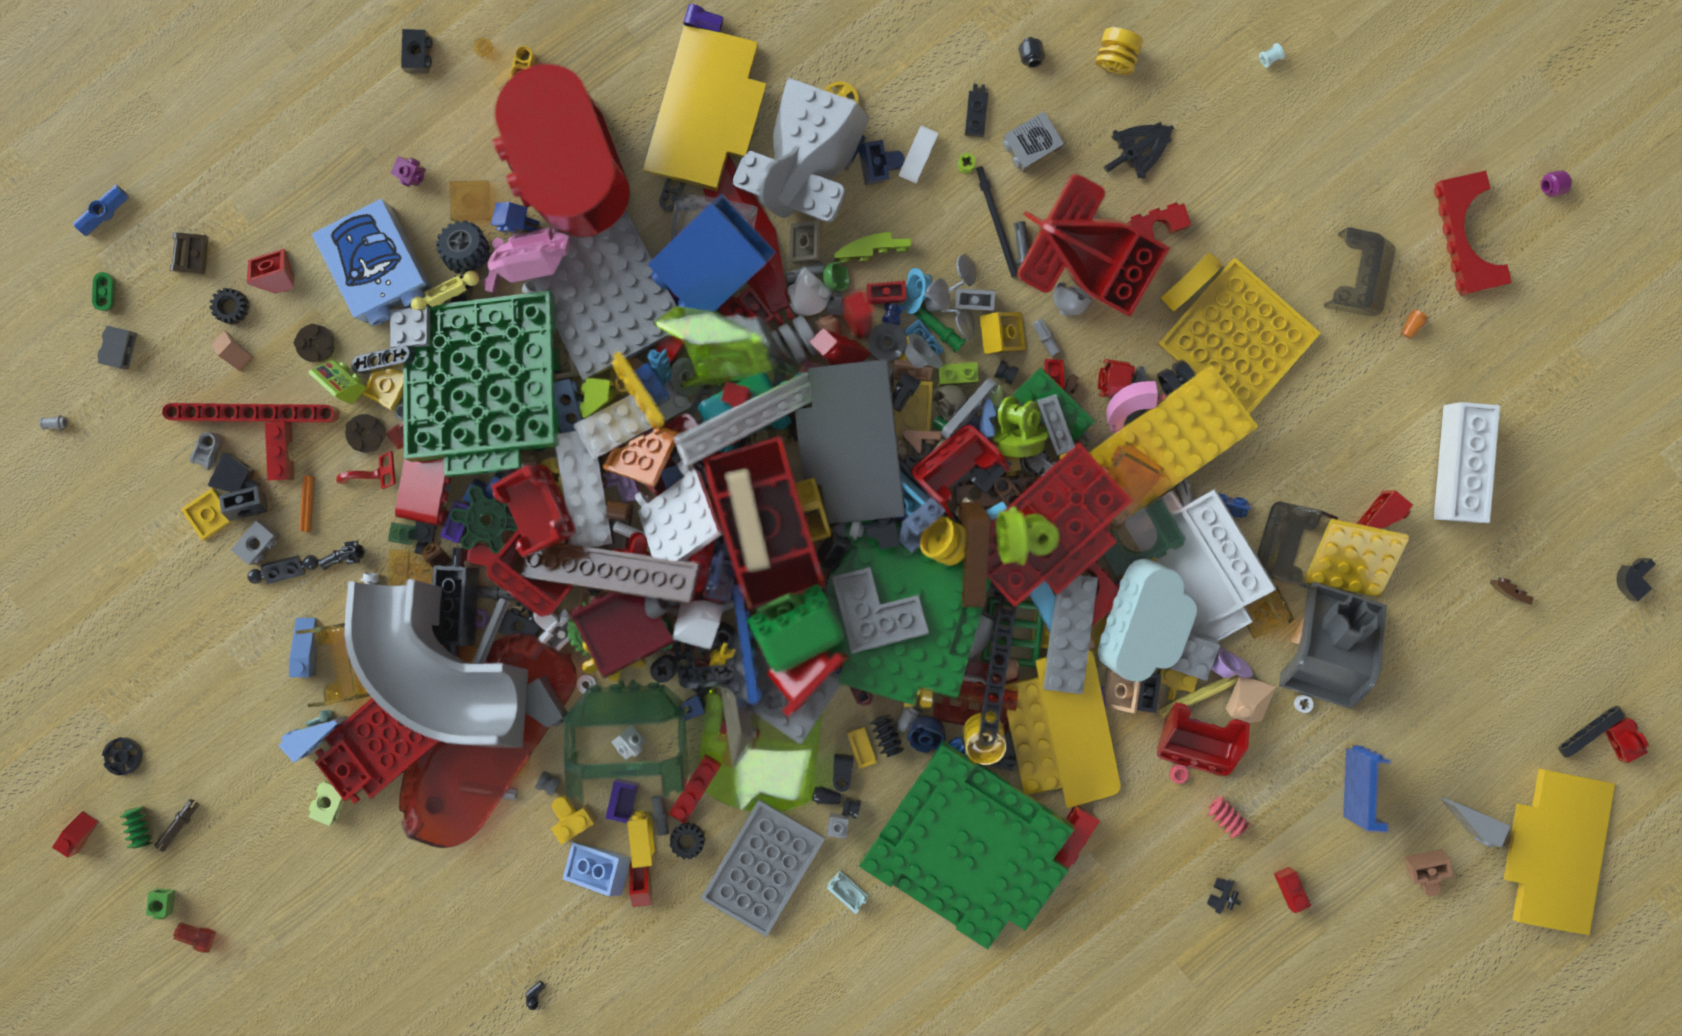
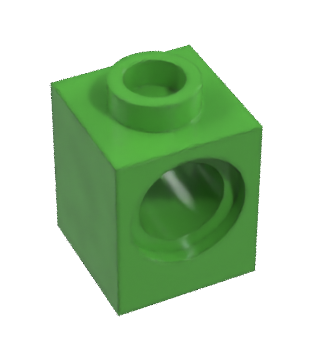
M155 888L148 892L146 916H153V919H165V917L172 914L175 890ZM158 901L162 902L163 908L159 907Z

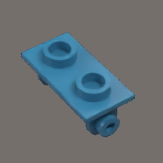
M664 349L662 353L652 350L648 354L650 364L652 365L651 368L664 386L672 377L667 349Z

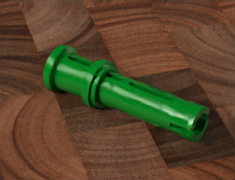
M922 305L913 314L941 337L942 343L945 342L953 348L954 353H957L966 342L965 338H960L953 328H947Z

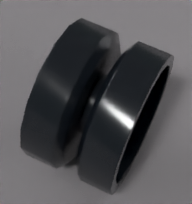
M1182 359L1172 364V371L1166 368L1157 374L1159 384L1166 396L1196 376L1191 367Z

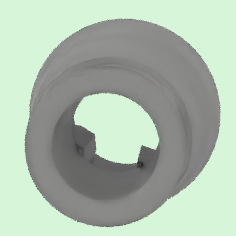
M914 706V708L904 707L897 721L896 728L901 732H905L911 723L920 717L921 710L917 706Z

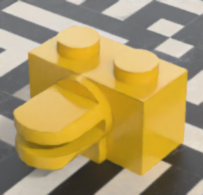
M559 796L552 802V810L560 821L554 824L551 830L561 845L593 825L597 820L587 804L577 810L566 796Z

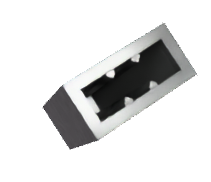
M544 675L527 685L525 713L547 728L553 724L556 728L564 723V718L569 713L547 677Z

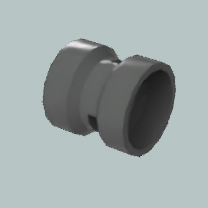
M543 771L535 788L546 791V794L552 797L561 779L550 777L548 772Z

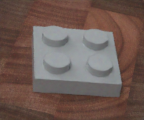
M425 306L422 311L413 310L412 308L390 310V348L399 346L410 348L430 346L429 307Z

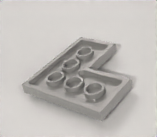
M870 568L832 577L852 654L928 634L918 595L880 605Z

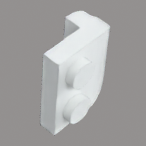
M804 268L799 273L795 283L789 286L787 295H790L792 310L796 314L805 317L821 312L826 307L833 292L807 268Z

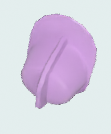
M1222 647L1219 648L1211 670L1223 678H1230L1235 675L1244 678L1252 676L1250 666L1242 658Z

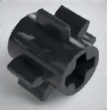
M358 541L344 542L345 546L340 549L341 558L346 560V564L360 563V559L365 554L364 547L360 544L358 545Z

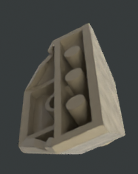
M721 686L732 766H737L753 745V738L756 737L755 726H751L750 719H753L752 707L748 708L745 699L728 687Z

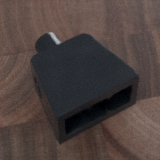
M223 452L208 486L227 492H235L255 486L259 487L260 482L252 479L255 473L252 467L235 455Z

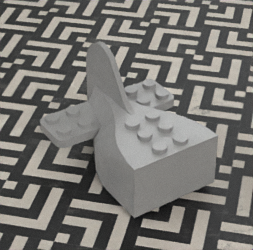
M788 78L774 127L773 144L775 159L753 151H747L746 156H743L733 178V183L737 188L759 196L760 202L776 216L786 218L793 214L794 211H798L824 222H833L844 201L846 190L841 184L831 181V179L838 175L852 159L870 117L855 101Z

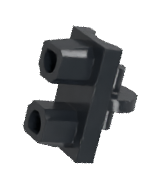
M1217 878L1214 888L1223 891L1221 898L1210 894L1207 904L1216 909L1215 912L1218 914L1223 912L1227 900L1229 901L1227 908L1233 910L1235 904L1241 905L1242 901L1237 899L1238 891L1234 890L1232 896H1230L1235 882L1230 878L1228 880Z

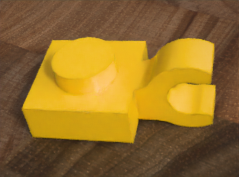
M722 644L720 648L712 651L709 666L724 665L727 659L733 658L736 649L730 650L727 647L728 644Z

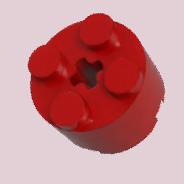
M1104 359L1102 363L1106 364L1104 368H1100L1097 389L1101 390V393L1098 394L1099 397L1113 398L1120 390L1131 385V378L1135 374V366L1127 361Z

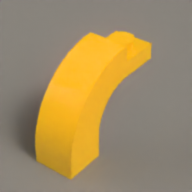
M1208 252L1161 299L1175 311L1219 270L1222 264L1215 256Z

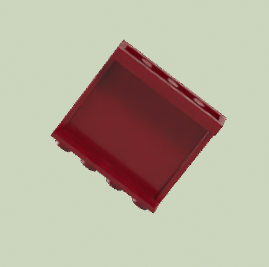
M609 591L608 595L604 597L597 596L591 600L590 604L577 606L570 613L603 679L674 643L661 616L657 619H652L647 615L645 597Z

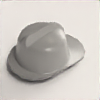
M913 333L909 335V344L905 349V354L913 366L917 368H923L928 364L935 368L943 366L941 359L931 349L926 340L918 334Z

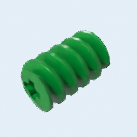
M144 806L125 810V813L119 816L126 819L121 825L128 826L123 833L130 834V836L125 838V841H132L127 848L135 849L153 844V842H147L152 836L145 835V833L150 831V828L143 827L148 823V820H141L146 816V813L139 812L145 808Z

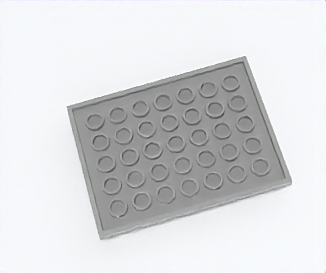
M627 210L619 221L600 234L589 237L569 236L570 248L567 255L563 256L554 274L532 279L538 292L550 291L555 295L556 328L584 382L586 378L591 379L614 367L612 363L614 361V353L620 351L625 360L687 328L668 289H662L652 279L651 272L653 270L647 265L652 258Z

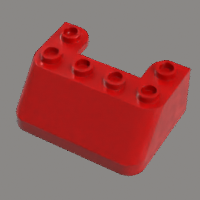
M518 529L488 565L487 576L538 616L548 617L563 602L574 586L526 579L512 569L517 551V540L522 537Z
M1175 702L1165 718L1157 747V756L1166 761L1219 776L1231 774L1249 749L1250 723L1234 719L1229 721L1226 727L1223 728L1215 724L1189 718L1191 716V708L1184 703Z

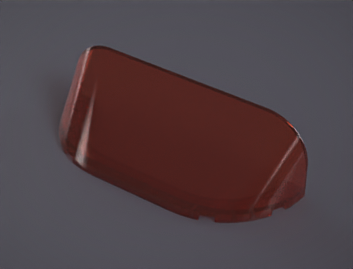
M517 633L493 642L484 663L505 664L528 669L527 685L545 675L564 706L576 686L577 671L571 658L531 635ZM525 713L522 748L484 747L444 741L436 744L416 761L410 769H407L402 778L399 811L404 814L401 825L407 838L436 848L454 847L472 838L483 827L550 727H545Z

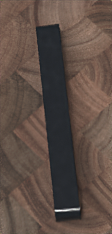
M1001 591L978 732V743L983 748H991L998 736L1017 606H1013ZM1008 603L1011 605L1012 609L1007 610L1002 606V604ZM1000 622H1007L1009 624V627H1001ZM997 640H1004L1006 646H999ZM1000 658L1003 660L1004 664L997 665L994 662V659ZM998 677L1001 683L994 684L991 678ZM995 696L998 702L991 703L988 697ZM993 715L995 722H988L985 716ZM990 734L992 741H985L982 735Z

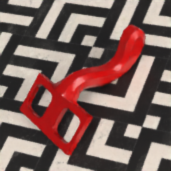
M393 451L379 456V468L375 471H346L336 476V482L338 484H346L352 479H380L382 490L395 485ZM389 455V465L384 467L383 459ZM391 474V482L385 485V476Z

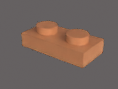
M894 359V379L900 380L903 373L906 372L919 381L931 382L933 366L928 364L923 368H917L908 360Z

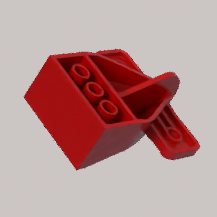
M1073 174L1046 219H1041L1025 210L1023 215L1040 225V232L1018 270V278L1024 283L1044 293L1052 291L1066 268L1073 282L1080 289L1100 302L1131 317L1169 252L1170 247L1121 220L1113 218L1093 219L1106 195L1105 189L1080 174Z

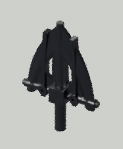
M1158 122L1155 125L1135 126L1120 132L1114 130L1111 137L1114 141H1118V148L1123 149L1121 156L1105 165L1104 170L1108 173L1124 162L1126 164L1131 162L1132 165L1130 167L1136 169L1137 178L1145 179V173L1153 167L1164 152L1167 144L1172 141L1170 135L1174 127L1172 125H1161L1162 123ZM1138 137H1147L1135 144V139H1137ZM1153 146L1151 153L1146 156L1141 154Z

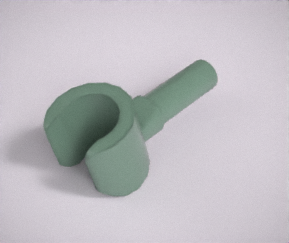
M331 710L319 711L320 717L307 721L306 725L310 726L317 722L331 720Z

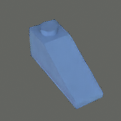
M296 618L289 658V677H312L316 675V618Z

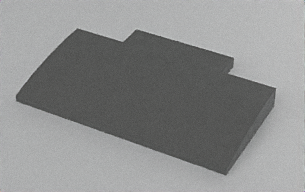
M888 359L808 368L813 407L795 410L803 481L814 478L816 486L822 485L827 522L840 523L905 516Z

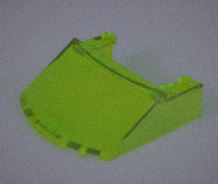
M710 690L707 695L700 762L704 755L707 754L722 765L705 792L724 804L747 811H752L759 799L779 811L795 808L810 801L812 798L823 713L802 744L753 738V745L737 766H732L728 734H720L723 700L718 694H714L713 690Z

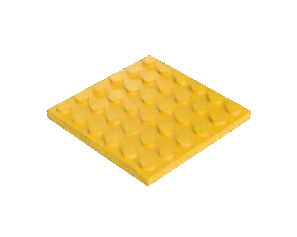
M1234 257L1159 341L1158 345L1176 361L1184 360L1196 375L1212 364L1250 414L1321 333Z

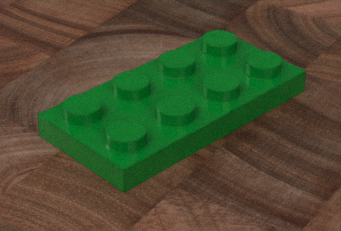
M1040 367L1013 393V396L1021 404L1025 405L1028 401L1038 403L1040 399L1057 394L1073 442H1075L1095 423V419ZM1040 413V422L1046 427L1042 413Z

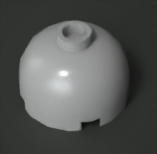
M1059 281L1053 292V302L1059 308L1058 312L1069 317L1070 314L1079 315L1086 311L1093 298L1089 297L1090 295L1073 285L1065 287L1066 283Z

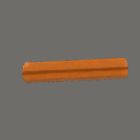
M304 475L302 479L299 530L302 532H310L312 525L314 476Z

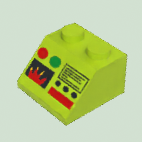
M330 360L308 372L334 397L351 405L367 388L362 383L363 379L356 373L352 374L349 372L351 368L342 361L338 363Z

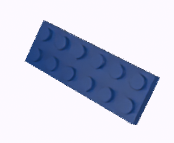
M734 585L732 596L749 706H754L758 704V700H761L762 696L760 686L756 687V681L759 677L757 667H753V661L756 659L754 647L750 648V642H752L753 637L751 628H747V620L750 618L749 610L744 608L746 601L740 585Z

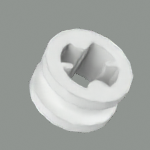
M1299 695L1294 700V707L1302 713H1308L1313 708V700L1306 695ZM1306 699L1305 702L1308 703V706H1304V709H1301L1302 706L1299 703Z

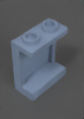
M930 498L903 521L899 541L911 553H914L920 547L922 531L942 516L945 510L933 498Z

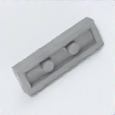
M1057 394L1038 400L1056 454L1060 455L1069 452L1075 445Z

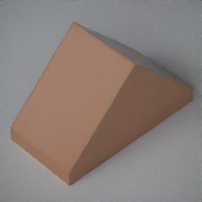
M226 331L211 344L220 358L239 371L253 359V356Z

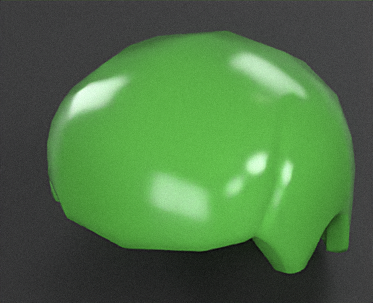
M840 262L828 263L823 272L824 284L831 291H844L848 289L850 283L848 269L846 266L838 265Z

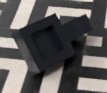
M416 521L413 539L418 540L415 547V554L422 555L421 552L424 551L427 542L433 543L437 525Z

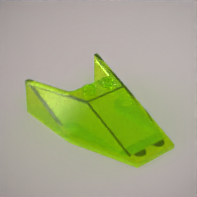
M674 306L653 322L656 327L681 339L688 349V355L693 361L696 373L680 385L681 388L739 381L772 370L759 334L713 311Z

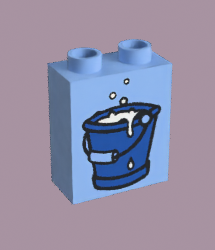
M382 199L312 233L353 317L363 322L368 321L371 326H376L389 320V310L402 303L405 309L411 308V300L414 297H425L424 292L433 288L392 206Z

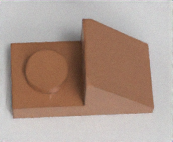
M901 431V435L919 455L921 454V440H925L927 444H936V440H941V432Z

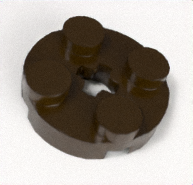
M309 324L301 328L293 342L301 358L315 363L324 362L329 359L335 348V339L332 332L328 328L317 324ZM318 339L317 344L319 346L317 348L311 347V341Z
M360 414L347 422L345 436L352 449L369 453L381 446L385 439L386 431L383 423L376 417ZM364 428L370 431L366 439L364 436H361Z

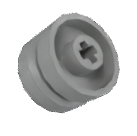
M802 315L793 319L796 332L787 323L778 328L798 365L807 361V354L803 348L806 347L812 356L819 354L810 344V341L816 335Z

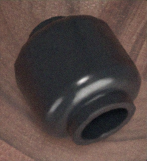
M1028 37L1019 45L1018 50L1022 64L1029 68H1035L1042 64L1046 55L1041 40Z

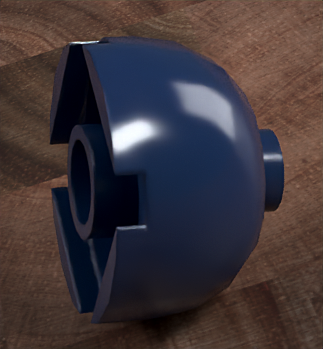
M918 717L909 727L907 741H910V746L913 749L930 753V750H937L942 741L946 740L945 727L935 717Z

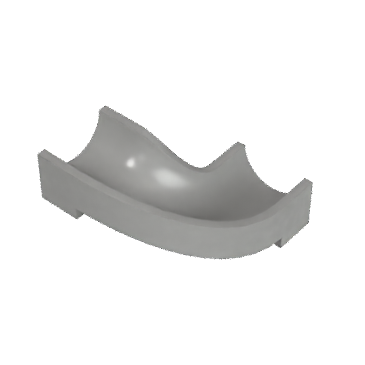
M407 580V585L405 586L348 582L345 613L347 652L360 682L371 697L386 712L410 729L436 740L484 747H523L528 669L505 664H469L447 651L438 642L432 631V626H439L442 587L417 580Z

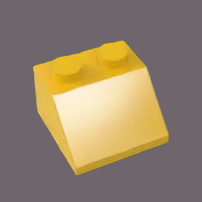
M996 312L980 316L984 354H1000L1026 350L1022 312Z

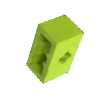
M977 362L945 364L941 368H937L939 386L978 382Z

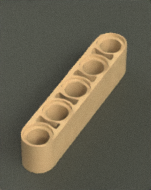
M747 469L727 474V480L749 571L767 568L769 567L768 557Z

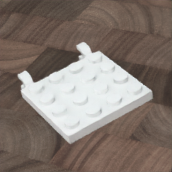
M682 460L677 464L679 470L685 476L652 501L649 495L644 497L642 492L635 495L636 501L642 507L638 510V514L652 557L685 561L722 534L700 471L694 469L693 464L685 465Z

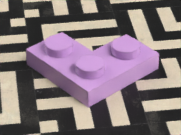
M612 472L603 474L607 480L605 488L617 485L622 502L636 500L635 495L641 492L638 481Z

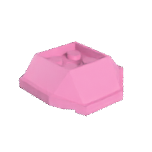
M551 227L514 234L508 239L507 243L501 245L493 252L488 262L489 270L496 271L511 283L553 275L562 257L568 253L571 245L570 238L563 233L556 232Z

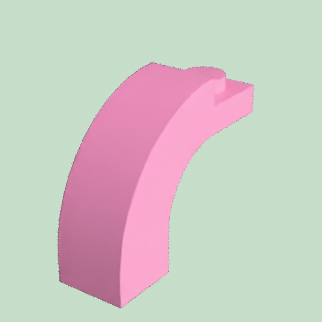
M1155 381L1131 384L1113 396L1106 410L1110 432L1115 434L1122 429L1125 419L1132 412L1157 407L1158 391Z

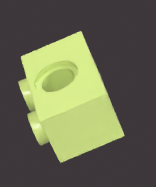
M327 779L317 787L316 793L318 795L316 800H313L310 804L309 811L311 812L309 818L331 826L336 823L344 801ZM325 797H328L331 800L330 806L325 804Z

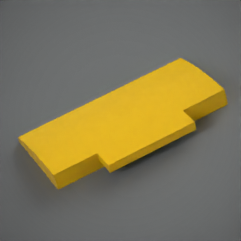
M684 26L643 172L718 191L728 154L745 157L765 93L766 83L750 79L758 51V42L715 31Z
M1538 768L1532 806L1516 803L1503 879L1519 883L1512 920L1524 924L1590 935L1615 783Z

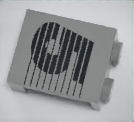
M1044 111L1005 134L1002 142L1007 152L1010 151L1014 157L1012 158L1014 165L1017 169L1020 168L1022 172L1032 163L1052 151H1058L1064 145Z

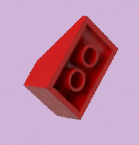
M1396 490L1382 491L1356 524L1383 529L1407 518L1411 513L1410 509L1413 504Z

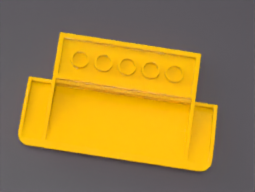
M1088 649L1083 694L1043 689L1047 657L1035 660L1039 677L1005 683L1003 698L1024 793L1028 795L1063 788L1066 807L1070 808L1113 796L1119 792L1121 784L1095 658L1091 650Z

